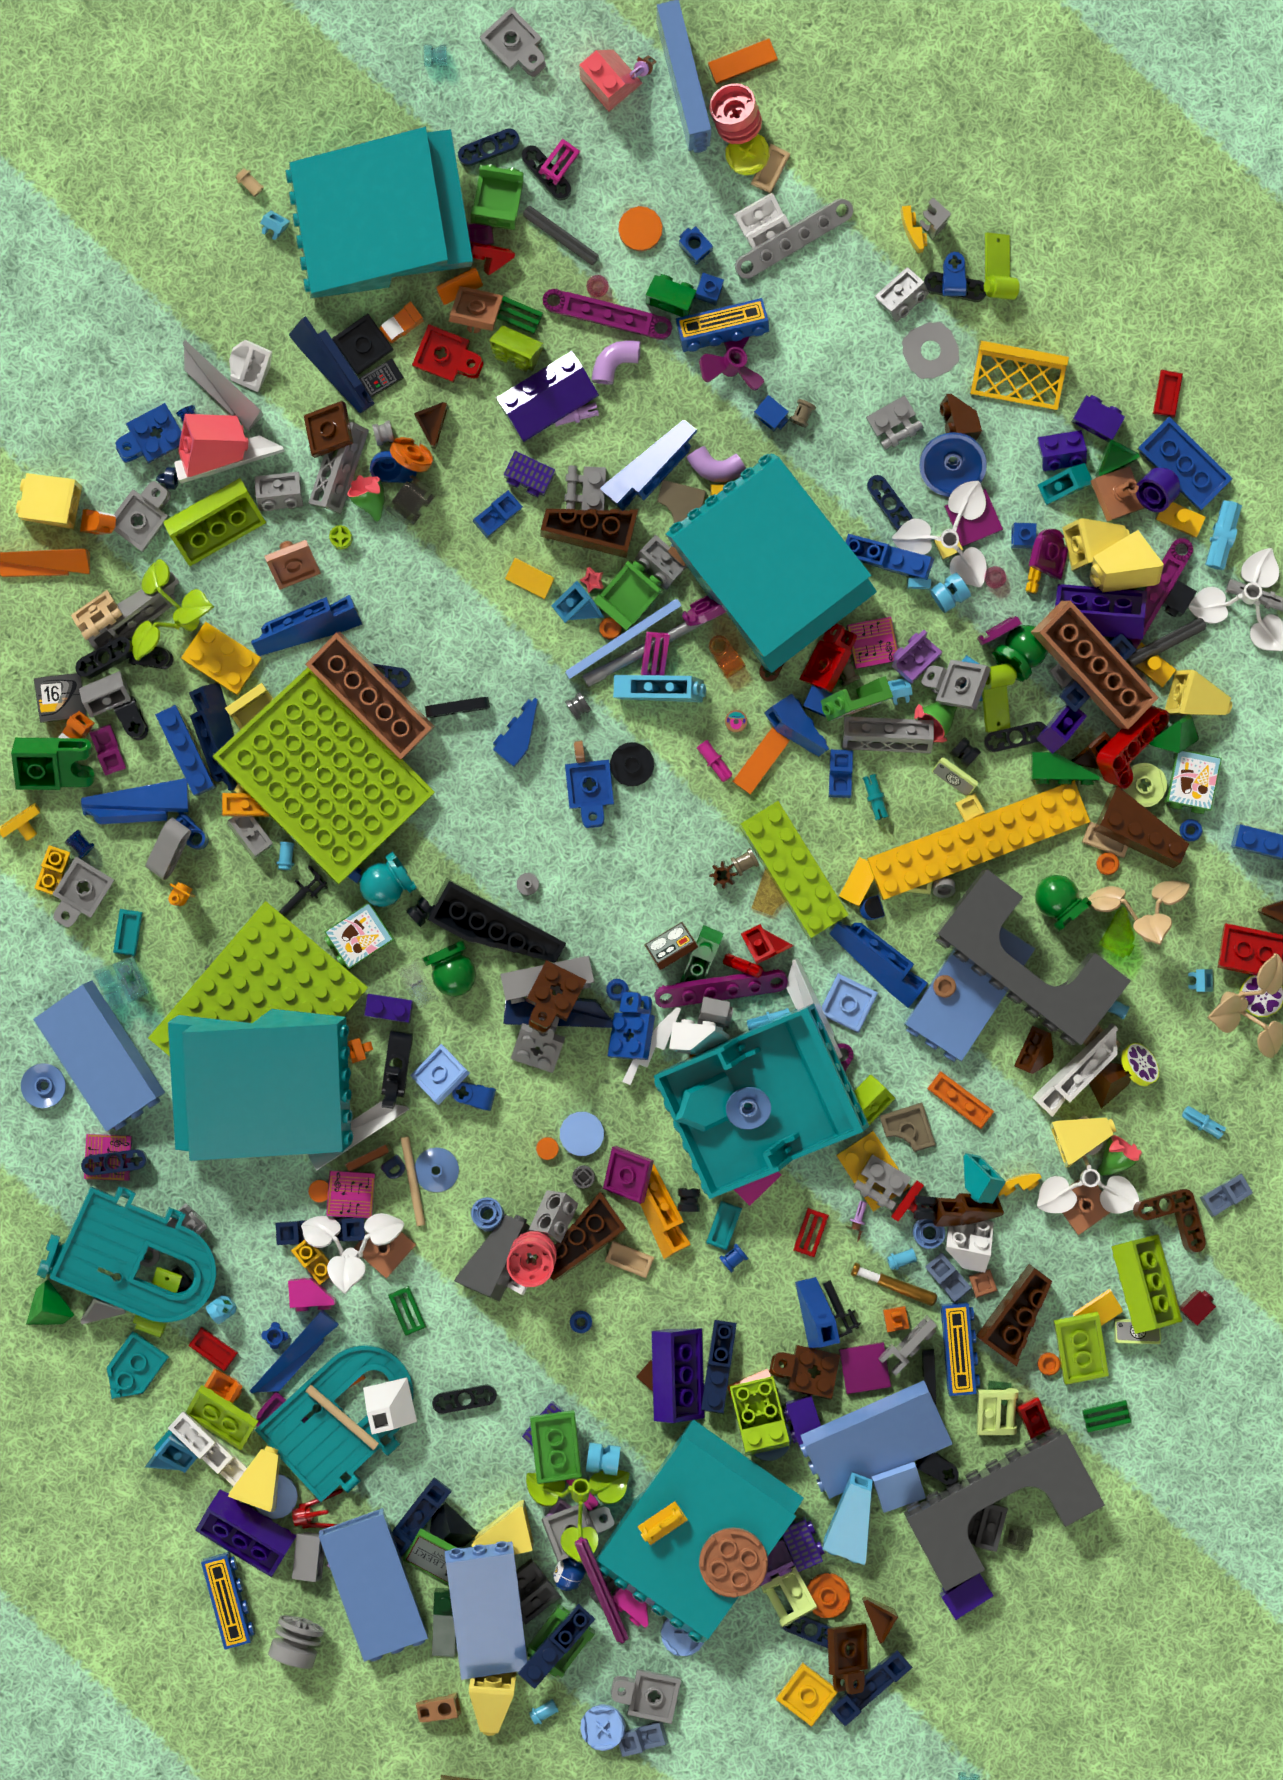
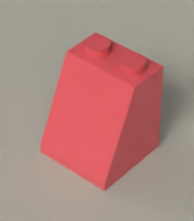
M596 50L579 64L580 79L608 112L642 84L638 77L632 79L634 74L630 77L632 70L614 50Z
M185 414L178 452L187 477L243 460L244 451L248 450V438L244 436L243 425H240L237 416Z

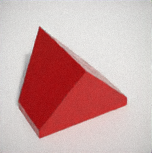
M761 924L741 933L755 964H759L794 946L762 928Z

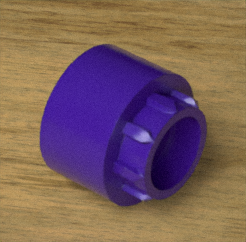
M1154 468L1137 483L1139 488L1136 496L1139 502L1152 512H1163L1180 494L1179 478L1172 470L1167 468Z

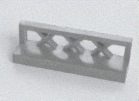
M349 422L353 444L338 449L337 455L334 458V451L324 455L308 502L309 504L323 507L339 514L342 513L347 493L369 431L354 422ZM331 469L330 476L326 479L327 471ZM324 490L322 500L318 501L320 492Z
M844 716L842 749L931 753L934 720Z

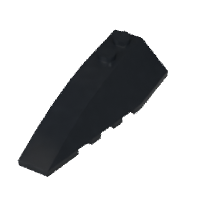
M448 878L445 879L427 919L466 941L554 963L566 945L564 941Z

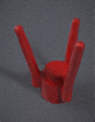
M338 1489L336 1491H333L324 1500H327L342 1493L343 1490ZM317 1498L307 1503L299 1504V1508L292 1509L294 1525H302L303 1529L328 1528L337 1524L311 1523L314 1517L329 1513L328 1510L313 1512L312 1508H308L320 1503Z

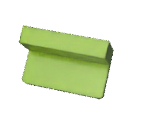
M869 1075L854 1090L869 1125L896 1099L873 1075Z

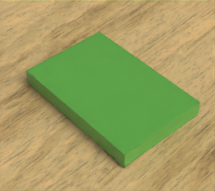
M574 1410L529 1416L537 1484L582 1478Z

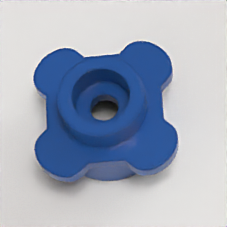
M273 1322L267 1331L262 1332L261 1337L270 1344L272 1349H277L282 1341L288 1339V1333L280 1328L278 1322Z

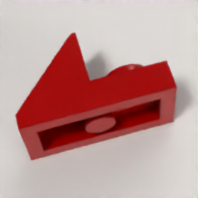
M470 241L472 257L485 260L484 272L487 275H491L515 257V253L511 249Z
M1034 1397L1016 1406V1411L1021 1417L1026 1432L1031 1439L1051 1429L1038 1397Z

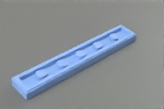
M678 599L673 600L566 670L565 674L569 679L576 676L681 607V603Z

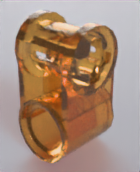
M717 635L710 640L709 651L727 679L746 667L739 654L724 636ZM714 641L724 642L723 651L719 649L714 650Z

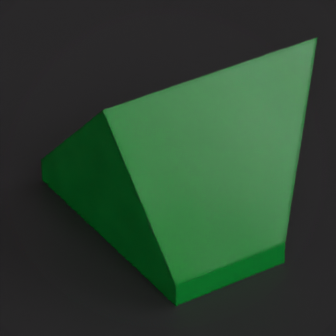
M1111 439L1105 446L1095 476L1097 478L1114 472L1137 461L1140 456L1137 452Z
M1188 714L1156 736L1149 744L1153 747L1176 753L1182 752L1199 740L1192 716Z
M48 1279L36 1288L26 1325L64 1324L74 1316V1313Z

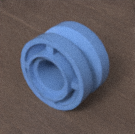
M493 1198L479 1199L471 1210L473 1222L479 1229L487 1232L493 1231L505 1217L503 1208ZM488 1209L493 1210V1216L490 1219L485 1220L482 1218L484 1211Z
M918 1219L913 1226V1237L924 1248H936L944 1241L945 1228L936 1227L933 1220ZM928 1226H932L935 1229V1234L932 1238H925L923 1236V1230Z

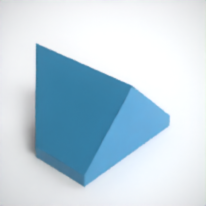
M578 581L551 605L565 623L568 620L605 618Z
M172 1433L152 1456L145 1468L180 1470L185 1473L198 1457Z

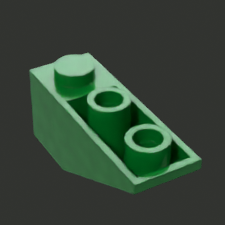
M1051 752L1031 753V780H1036V784H1049V780H1058L1059 785H1072V781L1075 780L1081 781V785H1094V781L1100 780V776L1055 752L1053 754Z
M703 925L696 941L698 948L692 951L680 982L706 978L724 933Z

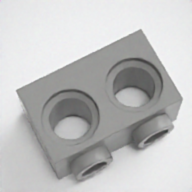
M547 1190L529 1230L541 1232L547 1235L553 1242L561 1243L579 1203L567 1193Z

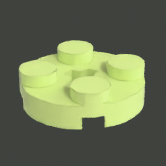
M1139 763L1132 766V784L1126 789H1121L1145 808L1157 804L1167 790V780L1164 773L1150 763ZM1141 779H1144L1145 782L1150 783V786L1147 787L1146 792H1144L1142 788L1138 787V784L1141 783Z

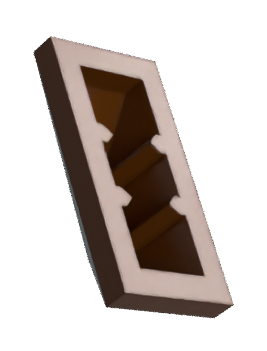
M1032 1026L1014 1066L1034 1074L1051 1063L1054 1058L1051 1033Z

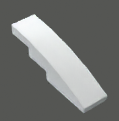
M676 1007L653 1030L648 1060L633 1059L622 1082L631 1085L638 1066L648 1067L656 1047L662 1050L665 1049L672 1032L673 1022H676L681 1010L680 1008Z
M184 1411L168 1427L199 1459H203L233 1487L248 1468L217 1438Z

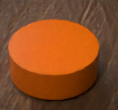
M607 617L600 623L599 630L605 639L613 640L621 634L622 627L612 617Z
M1103 853L1098 857L1096 866L1100 873L1111 875L1118 870L1119 860L1113 853Z
M545 1137L538 1142L536 1151L542 1159L550 1160L558 1154L559 1146L553 1138Z
M316 1180L311 1183L308 1193L313 1201L324 1202L327 1200V1181Z
M1047 1352L1039 1357L1037 1365L1043 1374L1054 1375L1060 1369V1360L1055 1354Z

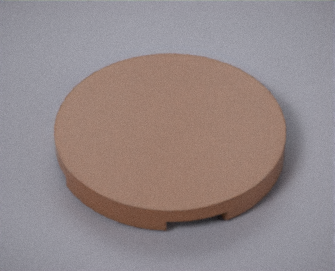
M726 1528L714 1533L705 1542L700 1553L699 1567L704 1581L711 1590L719 1595L735 1598L746 1595L761 1585L766 1576L768 1559L763 1544L754 1534L740 1528Z

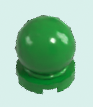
M1020 625L1010 631L1005 640V645H998L992 653V657L997 665L1009 663L1016 669L1017 678L1015 680L1023 682L1025 679L1027 680L1032 674L1031 668L1041 664L1048 654L1043 645L1032 635L1031 631L1036 627L1032 625Z
M1050 875L1042 879L1035 892V903L1039 911L1047 917L1055 918L1056 922L1052 926L1057 932L1062 930L1071 920H1074L1092 904L1087 896L1084 899L1079 898V890L1076 884L1068 877L1062 875Z
M463 940L422 958L426 966L431 964L433 967L432 979L434 985L441 993L448 996L457 997L464 995L470 991L475 982V966L470 958L463 955L462 950L467 948Z

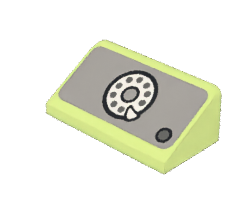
M944 757L938 761L932 770L935 775L966 797L978 785V781Z
M1115 1319L1114 1342L1161 1344L1160 1328L1135 1334L1131 1319Z

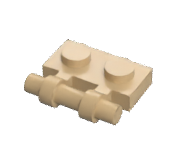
M106 590L74 612L71 617L82 632L83 637L87 640L93 635L94 637L99 635L100 630L109 624L113 625L116 623V619L123 614L117 608L118 605L112 595Z

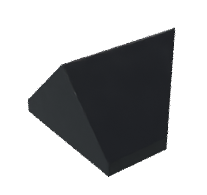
M446 1502L432 1516L430 1533L457 1548L466 1546L478 1534Z

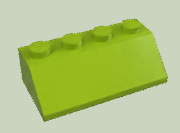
M238 478L168 518L163 523L169 536L190 567L264 525L266 521L241 478Z
M1159 1234L1111 1246L1135 1334L1183 1322Z

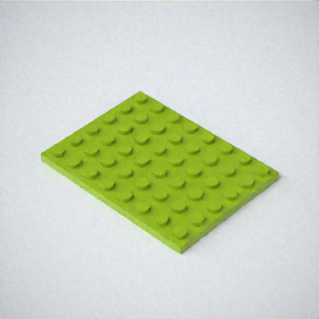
M308 667L212 756L337 885L343 882L435 793L403 759L400 760Z
M265 901L151 1033L148 1039L170 1056L168 1022L178 1015L253 1023L269 1010L279 1009L344 1017L368 987Z

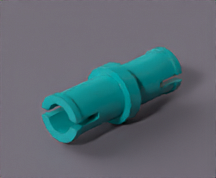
M869 775L870 779L868 776L863 777L862 779L868 793L867 801L871 803L875 821L889 817L883 800L885 796L883 792L881 793L877 775Z

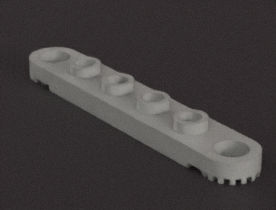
M839 198L739 257L735 263L736 273L742 278H751L849 220L853 214L852 204L846 199ZM840 204H845L847 212L843 216H838L836 213V209ZM750 261L752 263L750 272H742L741 265L743 262Z

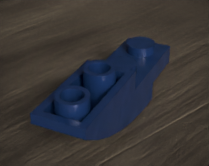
M714 1320L701 1411L724 1413L737 1323Z
M578 1604L531 1655L532 1657L517 1674L535 1689L594 1622L595 1618Z

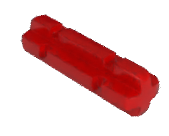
M729 953L724 956V965L756 978L761 977L763 967Z

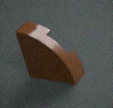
M650 1360L636 1377L653 1391L652 1360Z

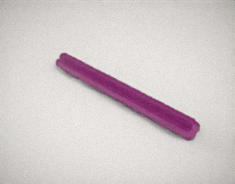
M580 1537L575 1541L576 1549L616 1641L621 1644L625 1643L629 1638L589 1542L586 1538Z

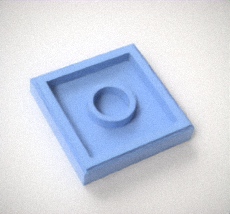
M838 973L822 1005V1010L827 1018L859 1033L878 992Z
M440 1044L410 1076L436 1104L440 1105L470 1073L444 1045Z
M915 1462L872 1476L883 1513L926 1498Z

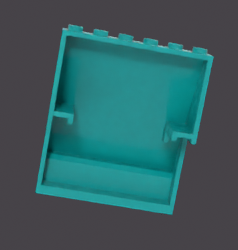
M425 126L289 162V170H285L287 183L292 184L289 198L291 205H295L296 213H293L294 227H299L300 235H296L298 249L302 248L303 257H300L301 270H306L307 279H303L305 292L310 293V299L389 288L392 277L472 266L473 258L451 129L427 132Z
M771 453L762 456L758 460L759 463L754 467L745 469L737 480L725 484L723 490L717 495L714 494L705 500V504L700 508L691 510L683 521L674 523L665 535L706 595L724 608L762 666L772 673L877 593V591L868 579L872 575L782 460Z
M814 1003L799 1010L795 1009L654 1075L655 1086L661 1092L664 1098V1106L670 1112L673 1120H675L677 1112H679L685 1090L723 1072L728 1076L734 1092L742 1088L753 1087L762 1090L770 1100L771 1113L764 1124L754 1129H741L733 1125L730 1120H727L702 1132L686 1124L673 1121L675 1130L680 1133L683 1140V1148L689 1153L692 1160V1168L699 1175L702 1190L708 1195L709 1199L776 1173L797 1158L862 1133L870 1127ZM746 1103L744 1106L750 1107L751 1103Z
M271 1009L253 1023L178 1015L168 1022L175 1150L189 1151V1161L343 1152L352 1144L353 1132L351 1131V1121L353 1114L350 1110L352 1092L349 1089L351 1070L348 1068L350 1048L347 1046L349 1026L347 1025L346 1017Z
M693 1419L686 1426L647 1488L631 1503L599 1552L596 1561L602 1575L605 1577L608 1575L615 1580L614 1584L617 1587L632 1592V1596L641 1603L646 1602L652 1607L651 1610L659 1616L664 1615L670 1620L672 1626L677 1629H684L689 1633L688 1636L693 1641L704 1643L710 1638L738 1599V1597L732 1598L717 1594L704 1581L700 1572L699 1558L705 1542L710 1536L722 1529L740 1528L751 1532L761 1541L768 1557L795 1519L796 1515L794 1513L804 1497ZM676 1501L688 1520L652 1545L648 1541L645 1542L637 1526Z

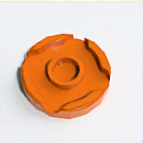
M637 206L630 208L623 214L619 221L618 232L621 241L626 247L642 252L650 250L657 245L662 235L663 226L660 217L655 211L648 207Z
M396 438L390 446V453L399 464L417 472H425L431 467L433 456L424 445L420 444L418 446L414 444L415 440L411 438Z
M822 1573L810 1580L807 1589L817 1605V1608L812 1611L814 1614L821 1618H833L846 1610L850 1600V1592L843 1578L834 1573Z

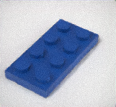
M1170 417L1137 448L1155 468L1170 469L1178 476L1180 492L1199 511L1233 479Z

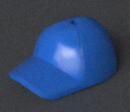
M390 451L377 453L370 463L371 476H378L381 482L409 483L417 475V471H412L399 464L392 457Z

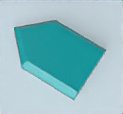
M723 1072L685 1090L679 1112H677L674 1121L705 1132L729 1120L726 1113V1104L734 1093V1089L728 1076Z
M132 1331L107 1366L111 1399L143 1394L169 1356L141 1335Z

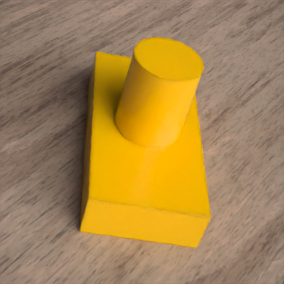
M1172 502L1166 510L1158 513L1155 520L1196 538L1206 517Z
M1141 642V643L1139 644V646L1137 647V650L1140 649V648H1142V647H1144V646H1146V645H1144V644ZM1158 655L1135 666L1161 688L1176 671L1174 667Z
M36 802L0 826L2 838L18 829L26 841L37 834L29 823L30 819L40 813V808Z

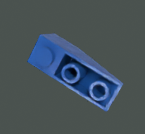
M790 694L764 712L778 733L819 757L829 750L825 738L818 733L814 727V722L806 715L800 701L793 694Z
M536 698L532 701L530 699L526 701L521 708L523 713L519 718L514 717L507 725L509 730L504 736L500 734L493 742V745H495L493 751L514 768L529 750L538 699Z
M817 1278L796 1281L795 1284L808 1347L821 1348L840 1343L836 1320Z

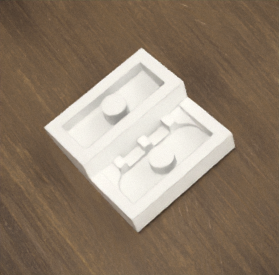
M773 193L733 214L751 249L791 226Z

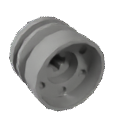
M281 1615L278 1620L280 1626L276 1627L275 1632L283 1638H273L268 1655L276 1661L293 1667L313 1668L318 1652L310 1646L320 1645L321 1639L319 1637L323 1636L325 1629L302 1617Z

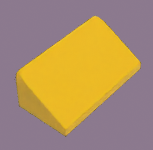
M514 558L505 578L543 599L546 598L555 580L554 577L517 558Z
M859 857L839 897L858 907L874 880L867 860Z
M1108 1289L1075 1311L1073 1316L1098 1312L1102 1326L1122 1313L1123 1309L1112 1291Z

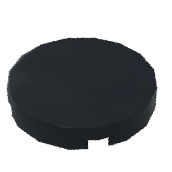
M636 742L625 743L613 752L610 760V770L620 784L629 787L639 786L651 777L654 770V758L644 745Z

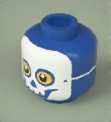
M569 1557L558 1562L553 1573V1579L557 1587L564 1591H571L581 1585L586 1570L582 1562H577Z

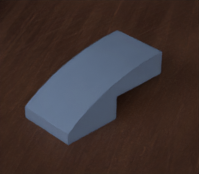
M1239 1174L1201 1196L1200 1199L1210 1216L1213 1217L1231 1205L1237 1204L1253 1192L1243 1175Z
M943 1253L939 1254L925 1266L955 1303L972 1289Z
M657 1721L625 1731V1735L618 1745L622 1757L642 1753L646 1749L666 1745L668 1739L663 1723Z

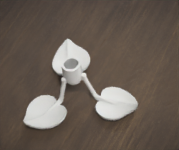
M970 481L958 486L949 497V509L954 513H958L952 529H946L941 536L930 535V525L922 519L915 518L905 522L892 536V540L900 549L923 555L930 552L932 548L930 540L941 541L943 546L954 548L959 553L950 562L951 575L957 572L965 584L981 587L987 571L983 553L975 547H969L962 552L957 546L959 535L956 530L961 517L963 516L968 520L976 519L983 514L986 507V498L981 483L979 481Z
M1272 548L1258 551L1244 562L1241 568V576L1243 580L1250 583L1245 586L1242 594H1238L1232 600L1225 602L1226 596L1222 590L1217 587H1207L1199 591L1188 606L1196 618H1202L1206 623L1215 624L1227 618L1228 610L1226 606H1230L1239 599H1242L1243 602L1249 605L1255 604L1256 617L1259 623L1254 624L1250 630L1251 641L1262 650L1283 651V621L1274 614H1268L1262 620L1259 606L1262 588L1271 587L1279 577V567Z
M1082 1116V1117H1080L1079 1119H1089V1118H1088L1087 1116ZM1103 1143L1097 1146L1091 1152H1089L1088 1155H1094L1098 1153L1102 1148ZM1085 1155L1082 1158L1086 1169L1080 1174L1079 1182L1069 1186L1068 1181L1063 1177H1050L1042 1184L1037 1202V1207L1042 1211L1063 1213L1070 1210L1077 1202V1196L1072 1189L1082 1185L1086 1187L1099 1185L1104 1189L1100 1194L1102 1207L1110 1213L1119 1214L1133 1210L1135 1203L1139 1201V1197L1130 1181L1122 1176H1111L1107 1184L1104 1185L1100 1181V1174L1096 1170L1091 1169V1165Z
M383 1213L369 1217L364 1224V1229L368 1234L365 1235L359 1251L354 1248L343 1250L339 1239L336 1237L341 1232V1226L331 1217L317 1216L310 1218L301 1225L305 1241L313 1247H326L331 1244L332 1240L336 1243L340 1256L333 1257L329 1261L327 1272L333 1284L346 1294L365 1274V1264L360 1257L363 1256L368 1239L371 1238L374 1245L388 1244L402 1232L404 1222Z

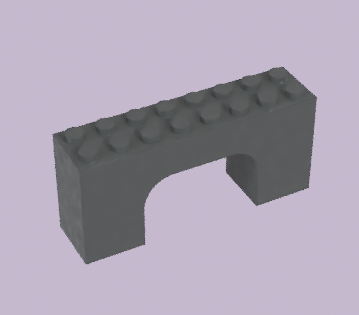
M988 869L983 870L933 935L937 937L935 941L945 949L950 947L954 950L953 955L961 962L968 961L972 964L971 969L979 976L986 975L990 978L989 983L997 990L1004 989L1008 992L1006 997L1016 1004L1022 1003L1026 1006L1024 1011L1034 1018L1040 1017L1044 1020L1042 1025L1052 1032L1058 1031L1061 1034L1059 1038L1065 1043L1072 1046L1082 1045L1131 980L1096 953H1088L1065 983L1059 986H1051L1043 982L1006 953L999 939L1002 924L1022 900L1023 896Z
M1053 1427L1044 1432V1437L1038 1440L1035 1437L1025 1442L1026 1447L1017 1450V1448L1011 1449L1005 1453L1006 1457L1000 1461L993 1459L985 1464V1469L979 1472L975 1469L965 1475L966 1479L961 1482L956 1481L953 1484L946 1485V1490L940 1493L934 1491L926 1496L927 1500L919 1504L916 1501L906 1507L907 1511L903 1513L945 1591L985 1570L968 1537V1524L971 1518L980 1510L1024 1487H1036L1043 1490L1059 1520L1065 1527L1105 1506L1067 1433L1062 1428L1057 1429Z

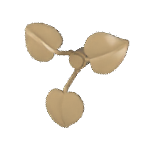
M1175 880L1157 884L1152 889V897L1157 899L1155 914L1145 915L1139 919L1127 900L1123 899L1126 893L1122 888L1115 886L1104 887L1094 892L1088 899L1092 902L1090 907L1100 912H1111L1119 908L1121 903L1124 904L1135 920L1133 925L1134 931L1144 941L1161 945L1165 935L1172 926V921L1169 916L1159 914L1160 905L1162 902L1166 905L1180 902L1187 895L1190 885L1189 883Z
M1276 953L1262 965L1258 972L1257 984L1261 990L1240 991L1239 994L1227 991L1223 994L1221 1003L1208 1016V1019L1225 1033L1232 1032L1238 1026L1241 1019L1240 1014L1263 1027L1264 1031L1258 1035L1257 1044L1260 1052L1268 1058H1273L1282 1046L1283 1025L1280 1022L1273 1021L1267 1026L1245 1012L1248 1007V1001L1245 996L1263 995L1266 991L1268 994L1273 995L1281 988L1283 984V961Z

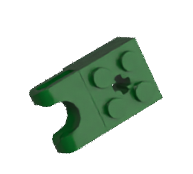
M15 737L11 752L15 789L61 790V787L91 786L95 781L93 769L90 766L80 765L76 762L86 760L92 752L91 742L83 738Z

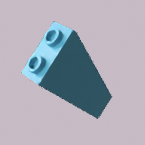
M614 675L613 697L617 699L703 702V697L706 696V685L703 684V680L693 676Z
M853 1472L851 1473L825 1534L822 1550L827 1551L831 1555L847 1558L853 1563L865 1565L868 1550L873 1480Z

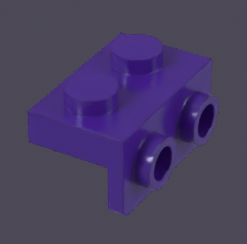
M1082 430L1038 437L1043 471H1054L1087 463V448Z

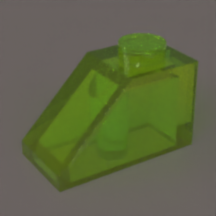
M1120 906L1098 946L1122 959L1125 956L1129 957L1135 947L1132 944L1135 937L1127 909Z

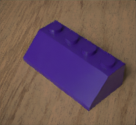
M570 351L496 398L508 420L522 441L525 442L598 397L599 394L573 351Z
M1058 584L1055 607L1061 601H1071L1102 636L1117 637L1123 634L1128 639H1143L1147 591L1125 589L1102 593L1099 587Z
M702 1328L651 1331L654 1421L677 1423L693 1419H703L704 1411H701L704 1392Z
M220 1489L195 1531L272 1577L295 1540L296 1535L291 1533L289 1529L276 1524L269 1517L258 1513L251 1506L228 1497L229 1493Z

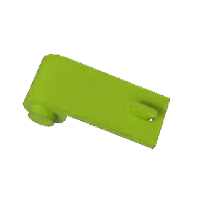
M987 232L985 233L984 291L991 298L1014 300L1018 296L1020 285L1017 278L1010 277V235Z
M1009 663L989 667L991 670L982 692L985 732L987 733L1011 728L1007 686L1014 684L1017 672Z
M157 1267L152 1284L177 1293L183 1276ZM136 1314L133 1319V1323L136 1324L135 1329L159 1338L162 1337L168 1323L152 1321Z

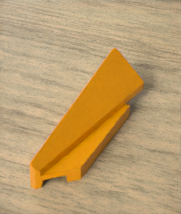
M653 1163L645 1201L640 1205L661 1254L666 1259L691 1244L679 1228V1225L684 1223Z

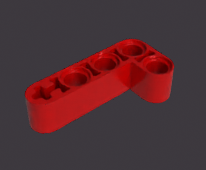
M1151 705L1129 729H1121L1099 751L1096 762L1105 782L1123 789L1128 788L1132 784L1133 772L1129 764L1167 726L1170 718L1167 710Z

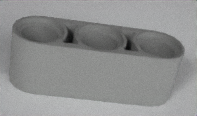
M173 817L170 818L163 826L145 867L161 879L166 880L175 869L190 837L191 830Z

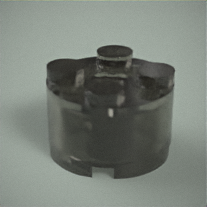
M413 474L410 476V479L413 480L411 484L406 481L392 500L393 508L389 506L386 508L389 513L406 526L409 523L414 525L421 516V513L418 511L423 505L427 508L435 497L432 494L434 490Z

